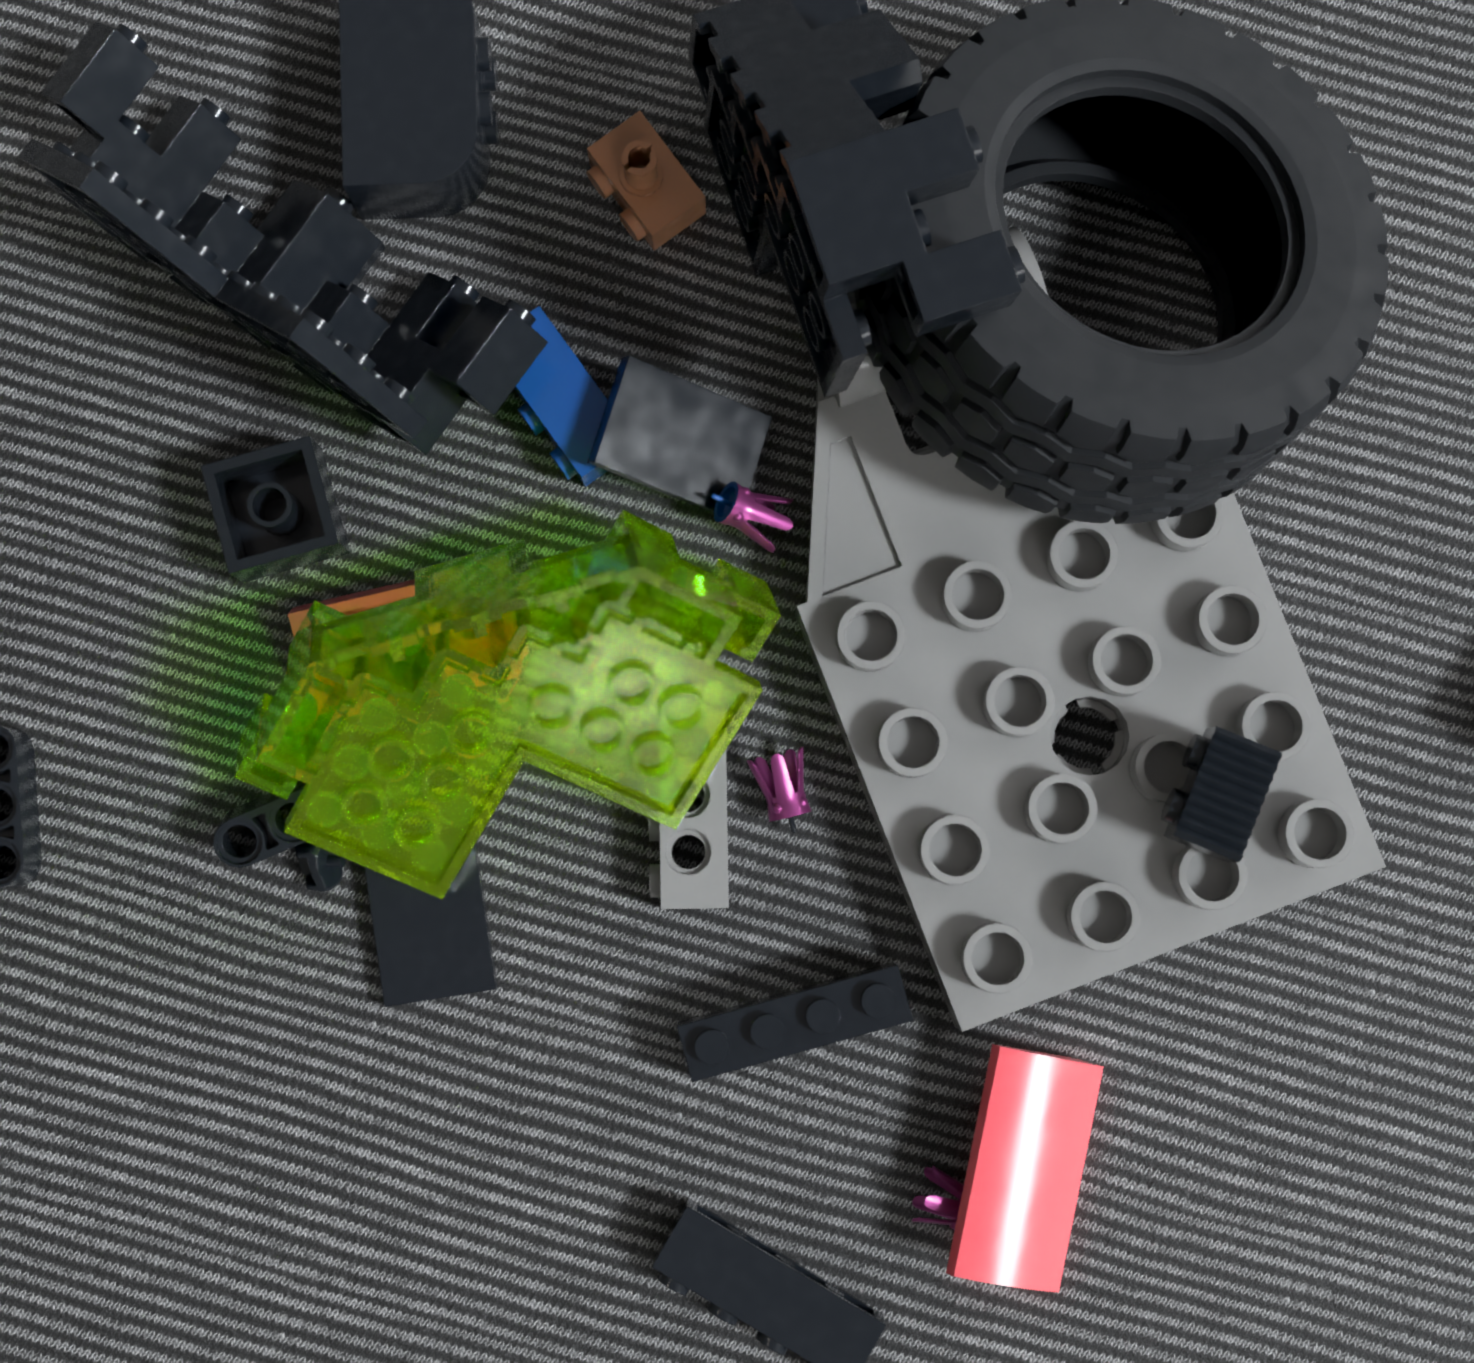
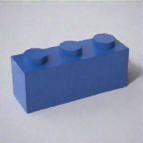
M538 306L530 312L536 319L531 327L548 343L514 388L525 403L517 408V410L535 436L545 431L556 448L549 455L565 478L569 480L577 475L586 487L607 472L587 462L608 400L542 308Z

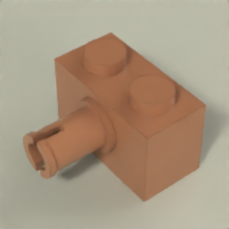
M641 111L635 113L587 148L591 167L586 171L589 180L604 199L610 195L614 197L623 209V212L618 214V216L635 241L638 242L645 238L655 251L706 214L705 195Z

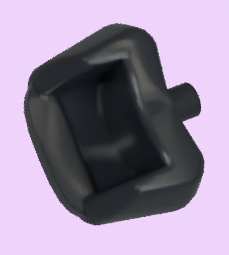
M325 833L295 846L296 857L303 874L306 876L305 884L308 890L325 892L335 888L340 883L343 877L342 867L346 864L345 856L338 855L334 839L330 833Z

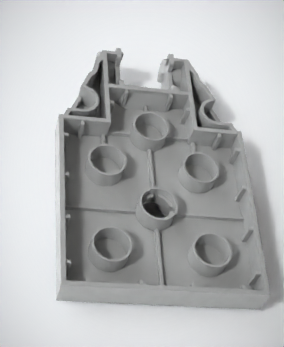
M1015 226L1008 228L1022 262L1034 280L1047 294L1042 273L1028 241ZM853 291L848 292L847 295L852 310L857 309L855 294ZM868 352L846 391L824 398L817 377L808 575L805 603L796 606L795 617L954 1026L961 1032L1386 867L1234 493L1227 497H1222L1217 502L1197 511L1174 517L1167 516L1165 519L1142 523L1115 524L1113 518L1109 522L1102 524L1080 522L1060 518L1058 507L1045 514L1006 499L1005 487L1000 484L990 491L955 468L958 457L953 453L942 457L929 445L915 451H910L885 392V387L880 380L879 372L882 367L873 366ZM1075 701L1078 708L1093 709L1101 713L1109 722L1114 720L1117 725L1118 732L1114 733L1113 748L1110 755L1101 763L1103 771L1099 774L1093 775L1091 768H1078L1069 764L1060 754L1056 755L1053 751L1052 744L1055 743V730L1059 720L1068 712L1066 704ZM1214 726L1282 753V758L1273 775L1269 791L1261 806L1260 814L1256 818V824L1252 829V835L1248 839L1247 847L1243 852L1240 862L1222 861L1164 836L1168 823L1161 820L1163 807L1173 788L1182 790L1190 770L1182 766L1187 746L1195 734L1203 736L1205 729Z

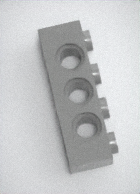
M725 682L657 683L658 696H647L648 730H658V752H648V785H659V808H649V841H660V864L649 865L650 898H660L661 909L729 908ZM684 725L698 728L703 735L702 747L698 752L689 756L678 754L671 746V737L674 731ZM685 780L697 782L704 790L702 805L692 812L680 811L672 802L673 789L678 783ZM684 836L699 838L705 847V857L702 863L692 869L679 866L673 858L674 844Z

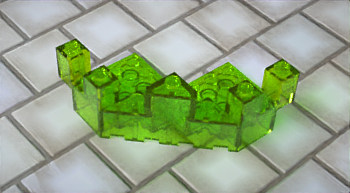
M622 510L608 536L603 541L531 562L524 539H520L414 571L415 596L359 613L346 615L314 600L289 646L287 671L274 697L267 693L263 694L240 736L234 778L285 800L290 796L298 780L306 783L285 821L284 833L440 899L444 898L524 761L676 830L763 691L759 680L717 659L722 650L726 649L753 662L781 617V614L766 581L720 558L711 573L681 559L671 533L625 510Z

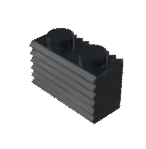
M1218 726L1205 729L1203 736L1195 734L1187 746L1182 761V766L1190 769L1182 790L1172 789L1162 810L1161 820L1168 823L1164 836L1222 861L1240 862L1243 852L1247 847L1248 839L1252 835L1256 818L1260 814L1261 806L1269 791L1273 775L1282 758V753Z

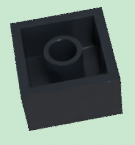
M311 436L200 466L228 572L235 578L245 583L351 553L323 449Z

